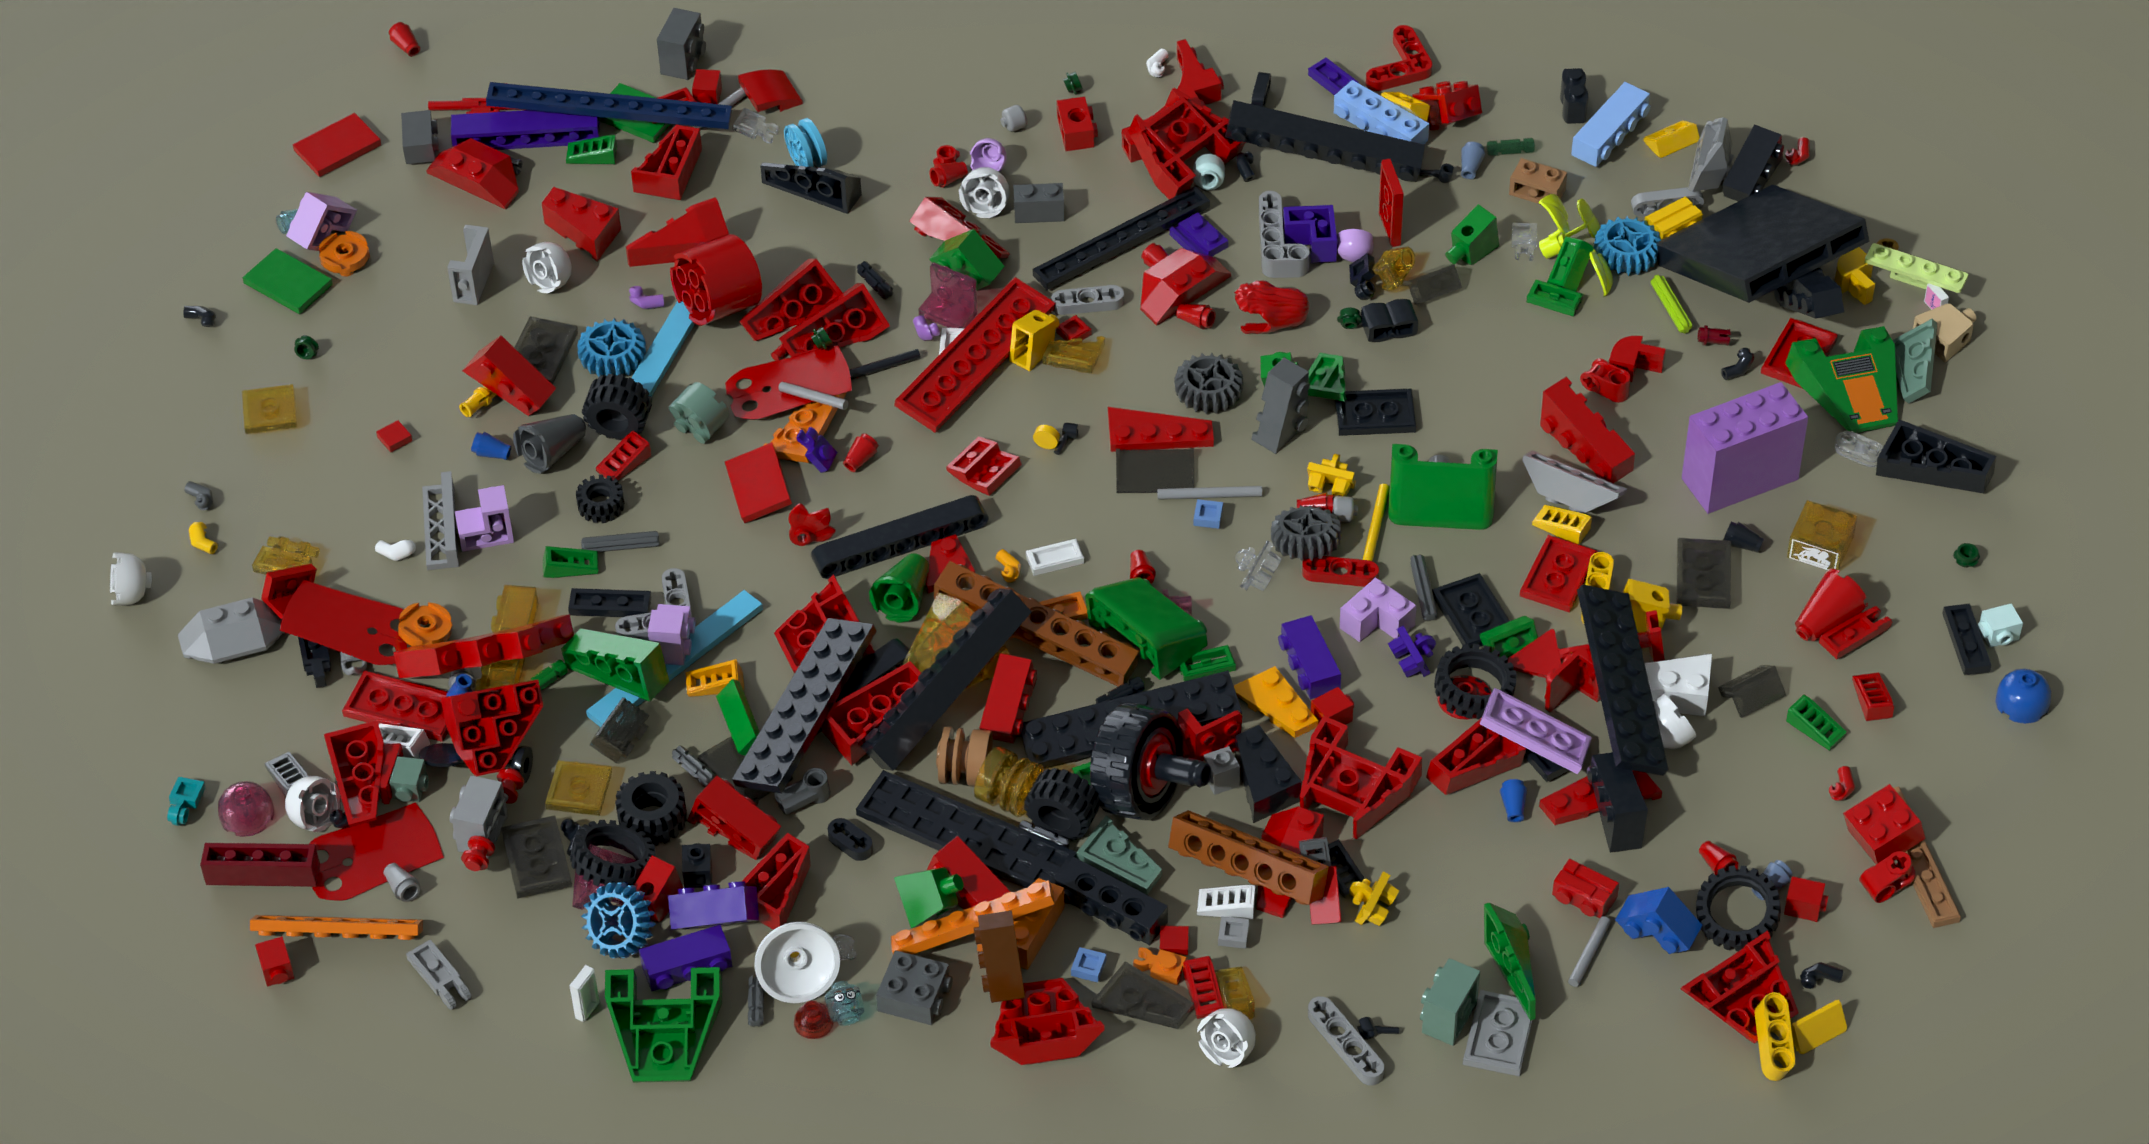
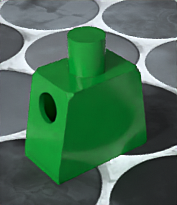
M1479 204L1475 206L1452 230L1453 247L1445 253L1446 258L1452 264H1456L1462 259L1469 265H1474L1499 247L1496 216Z
M945 867L894 877L911 928L921 926L927 921L935 920L957 906L958 899L955 892L962 890L964 887L962 878L958 874L949 876L948 870Z

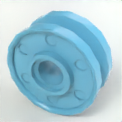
M809 118L799 120L798 127L795 124L785 126L784 139L789 154L796 166L813 167L814 164L816 167H822L827 164L825 144L817 127Z

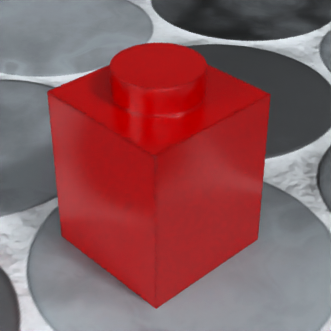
M696 69L692 86L694 99L700 103L719 104L722 91L720 70Z
M1339 687L1311 700V712L1317 718L1318 724L1323 716L1345 725L1353 721L1354 702Z
M1792 876L1784 915L1817 922L1819 912H1825L1829 896L1823 895L1825 883Z
M283 936L255 944L267 987L295 979Z

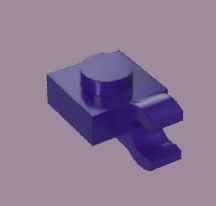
M809 427L807 433L800 430L796 439L806 447L807 452L805 456L820 473L828 471L838 452L822 435L818 436V432L813 427Z

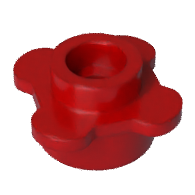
M950 145L941 146L937 149V157L933 160V164L956 162L957 158L960 157V152Z

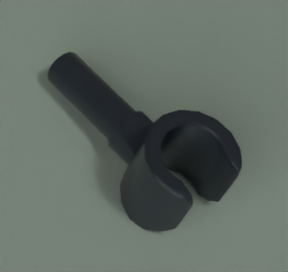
M1446 163L1441 166L1440 170L1421 169L1419 175L1438 177L1442 183H1448L1452 178L1454 167Z
M1064 423L1061 440L1054 450L1055 454H1060L1068 438L1077 439L1079 432L1077 429L1078 424Z
M1370 1017L1361 1018L1359 1020L1360 1026H1357L1360 1035L1366 1040L1373 1038L1376 1034H1399V1027L1374 1026Z

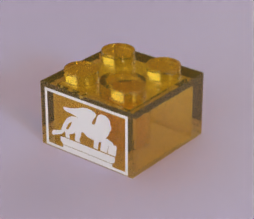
M1807 500L1790 536L1787 558L1825 570L1830 568L1839 570L1854 538L1857 516Z

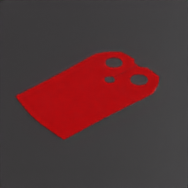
M836 345L827 348L828 350L821 349L747 367L738 371L725 382L726 393L733 398L730 407L734 416L743 419H761L814 402L780 392L779 384L782 381L831 396L852 391L849 367L840 348ZM747 378L752 381L751 386L746 389H738L736 387V383L740 379ZM766 386L771 387L769 392H763L762 389ZM753 400L758 403V407L753 411H744L742 409V405L747 401Z
M306 580L302 581L288 602L279 630L375 665L396 664L394 655L384 656L379 652L381 645L390 644L395 647L396 651L407 648V643L399 636L398 631L390 627L391 621L399 619L403 611L402 608L345 593ZM375 628L377 633L374 635L369 634L367 629Z
M416 802L377 816L375 821L353 827L348 826L318 836L309 843L315 844L317 850H325L329 854L328 860L320 865L317 886L312 887L318 898L325 900H347L388 882L384 875V869L391 863H397L405 871L411 872L444 858L436 833ZM351 858L353 863L350 866L343 865V860ZM330 877H338L342 880V886L336 891H329L324 886L325 881Z

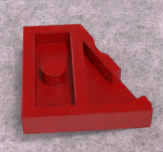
M956 534L931 542L929 571L926 583L928 593L934 592V584L949 561L957 565L962 564L975 573Z

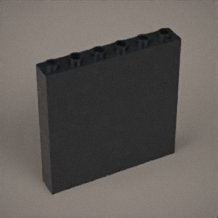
M1772 184L1656 242L1658 250L1657 260L1660 267L1750 303L1868 243L1869 236L1864 218Z

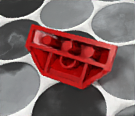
M472 138L440 152L426 170L427 174L505 210L519 193L511 157Z
M1180 248L1144 272L1140 310L1157 326L1174 315L1180 304L1192 303L1230 278L1231 273L1215 257Z

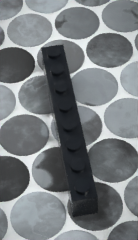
M1236 100L1233 101L1225 138L1237 142L1268 147L1284 153H1293L1310 159L1315 158L1328 161L1331 164H1340L1357 170L1375 172L1379 175L1382 160L1391 159L1397 177L1404 181L1416 182L1421 170L1425 148L1424 144Z
M999 588L993 591L988 596V602L982 609H978L971 615L968 625L953 636V642L935 657L936 661L932 666L921 672L918 676V682L902 694L901 701L897 706L885 713L883 722L866 735V741L861 745V748L881 769L890 771L896 769L1032 613L1012 590Z

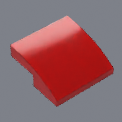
M758 70L738 75L739 84L757 112L775 106L781 112L803 104L802 99L782 70Z
M978 436L946 466V469L964 484L990 496L1022 464L1019 456L1000 451L997 442Z

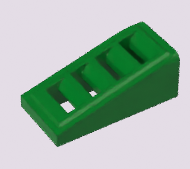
M616 135L568 143L566 164H615L617 152Z
M545 546L543 555L544 578L598 574V551ZM584 560H589V564H584Z
M1805 694L1788 709L1786 722L1829 751L1847 734L1846 730ZM1819 725H1823L1820 730L1817 729ZM1827 732H1833L1828 738L1825 736Z

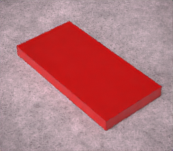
M365 670L342 710L344 717L363 722L377 720L378 724L424 729L429 739L440 742L444 741L448 733L441 698L446 697L447 691Z

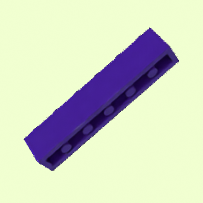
M535 110L451 115L452 146L472 138L496 150L568 146V143L600 137L599 117Z

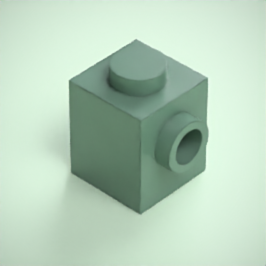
M397 756L389 782L393 799L405 802H420L422 792L427 791L429 784L424 759Z

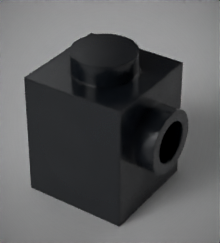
M695 843L692 845H682L684 888H703V886L712 885L710 844Z

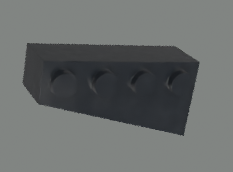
M1817 268L1774 290L1775 299L1780 306L1815 319L1844 313L1841 287L1828 275L1824 276L1821 268Z
M1899 419L1877 457L1876 476L1984 493L1994 475L1996 456Z

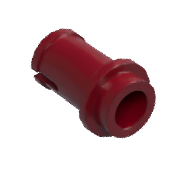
M1704 325V327H1699L1697 340L1702 345H1706V343L1729 345L1730 337L1728 336L1731 332L1730 329L1708 328V325Z

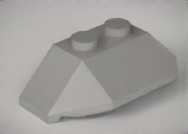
M1722 117L1714 121H1707L1698 140L1688 190L1693 192L1715 189L1719 187L1722 180L1726 179L1734 156L1730 153L1732 141L1728 119Z
M1536 451L1525 454L1522 459L1538 494L1546 496L1545 499L1551 503L1568 505L1571 511L1586 513L1621 497L1627 491L1624 487L1561 463Z
M248 598L199 611L181 630L178 638L184 658H194L198 661L214 664L267 650L285 632L279 631L282 619L264 601Z

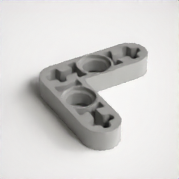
M677 568L666 570L662 574L665 605H673L670 603L671 600L681 598L684 602L678 606H690L684 572ZM671 580H676L677 588L672 589ZM651 613L620 618L615 625L616 635L649 640L647 626L650 622ZM625 628H630L631 631L625 632Z

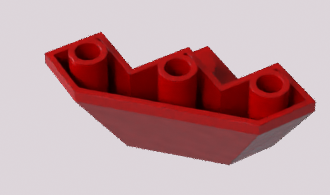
M538 680L497 686L441 698L445 723L455 750L476 777L496 773L506 767L543 708Z

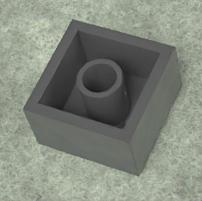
M678 8L672 9L657 38L661 75L688 80L692 71L696 70L700 55H704L706 50V42L703 41L704 24L701 22V13Z

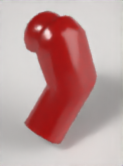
M1805 137L1798 139L1797 150L1792 148L1791 153L1789 150L1786 151L1785 158L1787 163L1796 166L1809 158V139Z
M1848 766L1840 767L1837 770L1840 783L1836 782L1835 787L1832 784L1829 787L1830 796L1836 801L1845 800L1855 790L1852 771Z

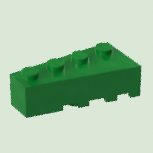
M580 628L561 648L564 662L568 669L649 702L669 682L662 649L658 642Z

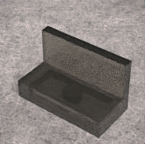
M1455 264L1441 265L1399 281L1401 286H1409L1414 304H1420L1462 288Z
M1761 665L1718 687L1722 697L1733 698L1741 718L1786 696L1777 669L1773 665Z

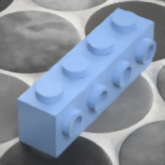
M1354 80L1350 81L1334 95V113L1340 118L1356 125L1359 129L1420 144H1425L1428 141V122Z
M1624 82L1573 137L1571 155L1595 167L1602 160H1606L1616 145L1619 146L1624 136L1629 131L1632 132L1637 122L1642 117L1645 118L1649 113L1651 107L1649 104L1650 93Z

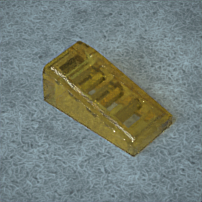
M1234 967L1215 970L1224 1009H1236L1249 1019L1254 1018L1255 1001L1243 968ZM1237 979L1239 980V981H1234V982H1227V983H1225L1226 981L1237 980Z

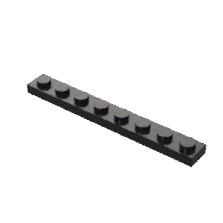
M1195 186L1033 268V277L1046 290H1049L1175 226L1190 216L1210 208V200Z

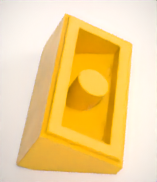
M1402 92L1381 93V96L1427 122L1430 105Z
M1682 120L1645 136L1643 140L1658 157L1662 158L1698 142L1699 133L1696 124Z
M1835 1000L1792 1023L1793 1045L1800 1054H1805L1846 1032L1847 1024L1839 1000Z

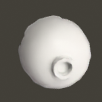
M980 167L971 171L964 178L959 188V197L963 207L968 212L971 210L973 213H978L976 216L980 218H991L998 215L1006 206L1010 194L1009 184L1005 177L998 170L989 167Z
M542 242L526 249L527 255L523 258L522 265L525 276L531 285L537 284L542 288L538 290L539 292L548 294L566 284L571 276L572 266L567 252L556 243Z
M114 552L112 558H117V564H111L110 593L115 592L116 600H111V604L115 606L132 605L144 596L146 588H151L152 574L151 572H146L145 564L139 557L133 554Z
M1663 694L1653 701L1664 748H1681L1696 737V733L1684 715L1681 716L1676 710L1677 706L1666 695Z
M308 776L297 780L290 787L285 799V809L290 820L296 826L313 832L324 831L331 826L330 814L340 808V793L336 784L318 776Z
M1236 1009L1216 1010L1202 1019L1197 1028V1033L1200 1031L1201 1040L1198 1041L1200 1048L1207 1058L1219 1066L1222 1065V1062L1230 1065L1228 1068L1237 1066L1250 1055L1255 1046L1256 1033L1253 1024L1246 1015Z

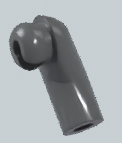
M192 481L186 484L185 493L196 497L195 505L200 510H207L212 506L213 497L212 491L209 488Z

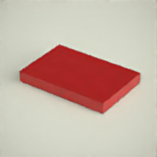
M354 112L294 143L293 149L316 175L321 177L381 146V140Z
M1385 159L1381 162L1379 216L1390 245L1397 247L1401 246L1404 193L1391 159Z
M1790 318L1761 367V374L1802 388L1795 381L1785 363L1792 342L1816 338L1827 357L1837 341L1838 334Z
M772 442L725 461L738 509L744 523L792 504L779 458Z
M1548 535L1520 590V597L1570 613L1578 596L1577 590L1584 584L1587 578L1590 558L1598 551Z

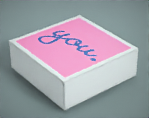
M1927 284L1924 302L1931 310L1948 304L1949 296L1941 287Z

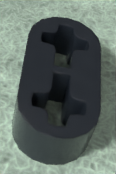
M1258 72L1251 104L1265 107L1270 91L1271 73Z
M837 818L829 823L827 828L828 838L834 846L856 861L867 860L871 857L873 842L868 834L844 818Z

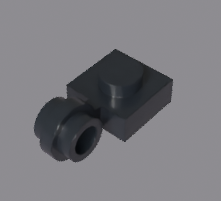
M1366 253L1349 265L1350 284L1355 286V294L1360 300H1369L1376 291L1374 284L1370 281L1375 276L1374 257Z

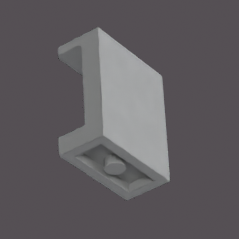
M465 225L463 232L467 249L465 262L450 260L447 268L453 302L478 305L493 267L494 259L489 229Z

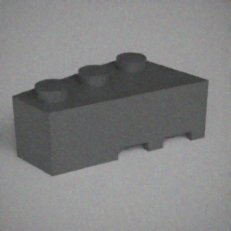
M1283 358L1268 372L1261 399L1265 401L1263 413L1259 412L1257 414L1256 420L1260 421L1258 431L1253 432L1251 440L1276 454L1298 432H1302L1306 428L1309 406V371Z

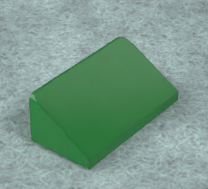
M1566 236L1547 283L1576 292L1590 259L1589 254L1593 251L1594 247L1583 240Z
M1527 616L1519 617L1480 634L1483 646L1490 647L1489 652L1492 653L1496 649L1500 652L1499 657L1505 655L1507 658L1538 638L1535 622Z

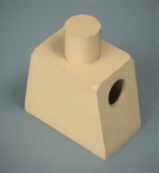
M1944 304L1917 315L1914 319L1913 329L1933 318L1937 322L1934 354L1944 362H1947L1971 340L1976 314L1970 308L1960 312L1953 305Z

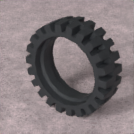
M1464 644L1461 649L1456 646L1452 649V652L1448 650L1439 661L1434 682L1436 696H1440L1439 701L1442 705L1447 703L1446 708L1452 711L1455 708V714L1461 716L1464 712L1467 713L1466 718L1472 719L1474 714L1477 719H1480L1483 716L1491 694L1481 696L1464 692L1452 683L1450 674L1457 669L1467 667L1479 668L1492 674L1501 685L1500 690L1513 697L1517 680L1513 664L1511 662L1508 663V658L1505 655L1499 657L1500 652L1496 649L1492 653L1489 652L1490 647L1485 645L1483 650L1479 649V644H1473L1472 648L1468 644Z
M599 820L598 824L592 821L589 822V825L584 824L581 826V829L577 830L572 844L570 862H572V868L576 869V873L579 876L584 875L583 879L587 882L593 880V885L599 886L602 883L606 886L608 883L625 882L627 886L635 885L652 855L655 856V845L652 844L650 837L646 838V833L643 831L637 833L638 828L633 825L627 828V823L621 822L620 825H617L616 820H610L609 824L605 820ZM612 846L626 851L637 861L627 864L612 863L592 854L589 848Z
M1734 865L1729 866L1728 871L1721 868L1718 870L1717 875L1712 873L1708 876V882L1704 880L1701 890L1697 894L1696 913L1698 921L1702 924L1701 930L1702 932L1704 931L1708 940L1713 939L1715 945L1719 947L1722 944L1726 950L1735 947L1736 951H1740L1742 947H1745L1746 944L1767 930L1770 937H1772L1773 931L1776 932L1778 922H1780L1781 904L1778 890H1776L1772 880L1768 881L1767 875L1764 873L1760 875L1755 868L1748 871L1747 866L1742 865L1740 869H1736ZM1741 885L1753 888L1759 892L1765 900L1767 909L1764 918L1755 927L1743 931L1728 930L1718 925L1711 916L1710 907L1712 900L1718 892L1725 888Z

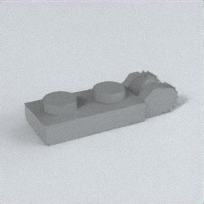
M431 940L406 953L407 960L434 993L441 997L447 1008L452 1010L456 1007L455 999L447 991L452 987L456 988L458 994L465 1001L471 998V993L461 980L459 973Z

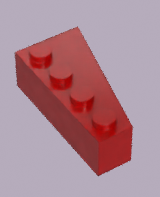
M1566 376L1543 391L1540 426L1546 433L1551 434L1558 440L1563 448L1572 452L1581 463L1586 464L1593 470L1598 478L1614 484L1633 471L1635 453L1614 429L1611 431L1607 429L1604 418L1599 412L1593 413L1586 406L1587 399L1581 392L1576 394L1570 388L1572 382Z
M911 661L834 703L821 725L822 732L851 766L866 754L861 748V745L866 741V735L883 722L885 713L895 708L901 701L902 694L918 682V676L921 672Z

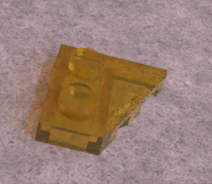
M1099 336L1096 342L1082 343L1081 338L1068 341H1050L1043 355V364L1092 374L1105 345V337Z

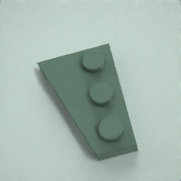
M1933 318L1893 340L1895 344L1896 373L1903 399L1908 404L1931 392L1937 322Z
M1107 815L1076 852L1077 859L1146 895L1149 894L1162 877V869L1141 848L1137 849L1129 841V836L1123 831H1119Z

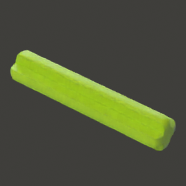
M1655 275L1651 280L1653 289L1678 331L1684 334L1689 333V330L1693 327L1691 321L1664 276Z

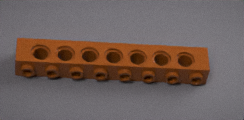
M949 561L934 584L935 600L969 616L978 609H982L988 602V596L993 591L999 588L1012 590L1032 612L1012 634L1013 637L1117 687L1129 680L1138 665L1139 651L1132 645L1121 643L1111 638L1105 632H1098L1088 627L1082 621H1075L1065 616L1059 610L1050 609L1040 604L1036 599L1027 598L1018 594L1010 587H1004L993 582L987 576L976 574L962 564L957 565ZM1109 655L1112 656V658H1106L1104 656Z

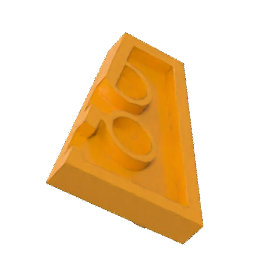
M1276 666L1234 685L1237 698L1239 697L1248 703V707L1256 712L1258 710L1269 717L1271 723L1294 738L1318 726L1317 718Z

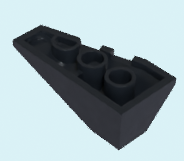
M762 163L760 165L763 184L846 214L849 213L862 196L861 178L840 170L774 163Z

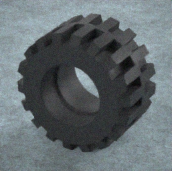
M614 374L602 375L595 379L590 386L582 409L583 419L591 429L596 430V433L605 435L609 439L622 440L632 431H635L637 434L643 432L652 407V397L649 396V391L643 388L641 383L635 382L630 377L626 378L620 374L618 376Z
M1052 768V770L1046 769L1038 775L1024 801V810L1027 811L1026 815L1035 826L1037 825L1056 833V837L1061 835L1065 838L1076 840L1086 834L1100 808L1101 802H1099V795L1095 793V788L1089 785L1087 780L1068 770Z
M650 771V774L641 772L638 773L636 778L634 776L628 778V783H622L620 786L621 791H617L615 800L619 825L621 822L627 823V828L633 825L638 828L637 833L640 831L646 833V838L650 837L652 844L658 846L659 842H664V844L670 842L671 837L676 838L679 835V830L683 831L687 821L685 796L681 784L677 783L673 776L668 778L666 773L661 772L659 775L656 774V771ZM649 806H660V807H661V808H659V809H657V810H654V811H643V810H642V809H644V808H646V807H649Z

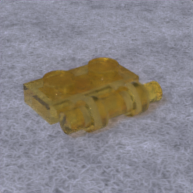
M270 536L267 540V546L269 547L262 546L252 564L253 572L266 575L267 572L312 564L311 557L317 558L320 549L311 546L308 542L301 541L297 543L289 541L287 537L279 536L276 538Z

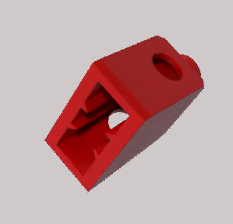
M653 855L634 885L637 886V892H645L643 901H651L647 908L648 911L655 912L653 916H650V919L655 922H661L669 912L668 896L677 895L678 889H683L676 867Z

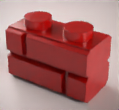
M1568 859L1554 880L1552 895L1563 904L1570 903L1580 908L1587 916L1600 918L1607 914L1609 908L1616 901L1619 882L1572 859Z

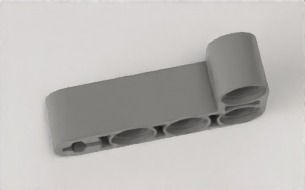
M1275 191L1263 192L1259 197L1262 273L1270 278L1303 277L1309 272V248L1303 244H1284L1281 196Z

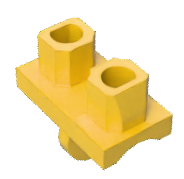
M1334 454L1332 460L1323 458L1321 465L1309 462L1307 467L1309 476L1308 488L1310 491L1322 493L1324 484L1329 483L1333 484L1332 495L1347 496L1350 488H1355V473L1347 471L1348 464L1340 462V454Z
M1383 871L1378 881L1374 882L1372 888L1370 887L1371 882L1368 879L1351 884L1349 891L1354 897L1353 903L1359 905L1361 901L1364 902L1355 922L1362 925L1365 920H1368L1378 926L1382 924L1389 910L1377 904V901L1380 900L1390 906L1399 893L1397 888L1388 883L1391 875Z

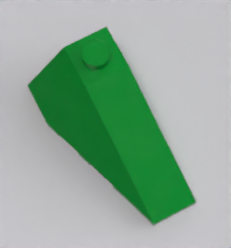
M1492 903L1484 904V943L1530 1021L1536 1019V999L1528 940L1530 939L1529 930L1526 924H1521L1515 913Z

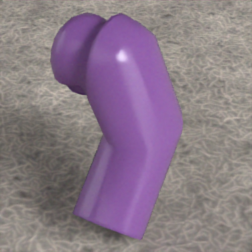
M641 286L630 288L629 299L640 308L664 307L663 294L647 296L643 294Z
M917 316L913 319L920 339L926 341L932 340V337L939 336L940 331L936 323L928 325L924 316Z

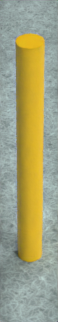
M1387 484L1379 485L1362 560L1373 561L1390 488Z

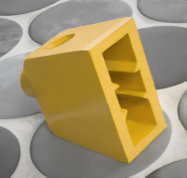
M1033 310L1015 321L1012 325L1009 361L1031 371L1053 348L1055 329L1060 324L1059 319L1053 314L1047 315L1039 310Z
M1628 579L1623 593L1629 594L1637 632H1646V612L1657 610L1661 630L1666 619H1681L1682 605L1669 603V590L1667 588Z

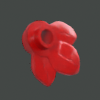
M799 503L789 514L788 520L791 525L789 538L795 545L805 546L812 541H826L836 532L835 528L829 526L831 520L829 508L809 514L806 507Z

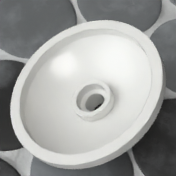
M792 922L779 926L762 940L755 955V972L761 987L775 999L787 1003L807 1002L819 997L831 987L839 972L840 954L834 939L823 928L807 922ZM799 952L797 957H790L791 953Z

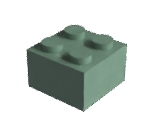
M1450 958L1444 967L1437 969L1432 988L1427 987L1421 999V1004H1424L1420 1014V1020L1423 1021L1422 1033L1452 1046L1454 1045L1477 1005L1480 980L1479 970Z

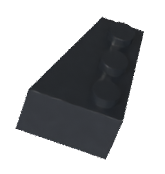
M1754 124L1723 183L1724 197L1740 201L1763 189L1783 159L1784 145H1782L1781 134Z
M1260 725L1235 735V757L1240 766V776L1242 783H1244L1253 823L1300 802L1302 781Z
M1613 752L1592 755L1591 767L1587 768V777L1589 783H1592L1609 852L1642 849L1648 808L1633 771L1616 767Z

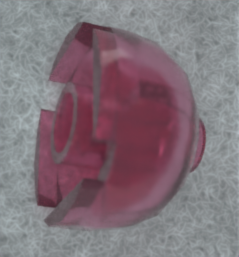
M240 781L230 785L222 793L218 801V816L223 829L227 832L228 830L235 832V835L240 837L253 836L265 830L266 824L270 819L271 821L273 820L274 806L265 788L255 782Z

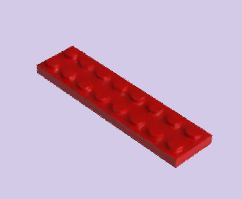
M1014 277L896 398L894 406L936 433L1010 356L1013 323L1033 310H1039L1049 315L1054 310L1056 303Z

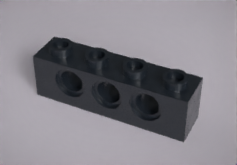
M1075 857L1071 859L1055 879V885L1064 888V903L1072 904L1088 916H1094L1104 921L1111 928L1119 929L1129 934L1136 941H1142L1151 945L1160 933V926H1165L1168 923L1167 905Z

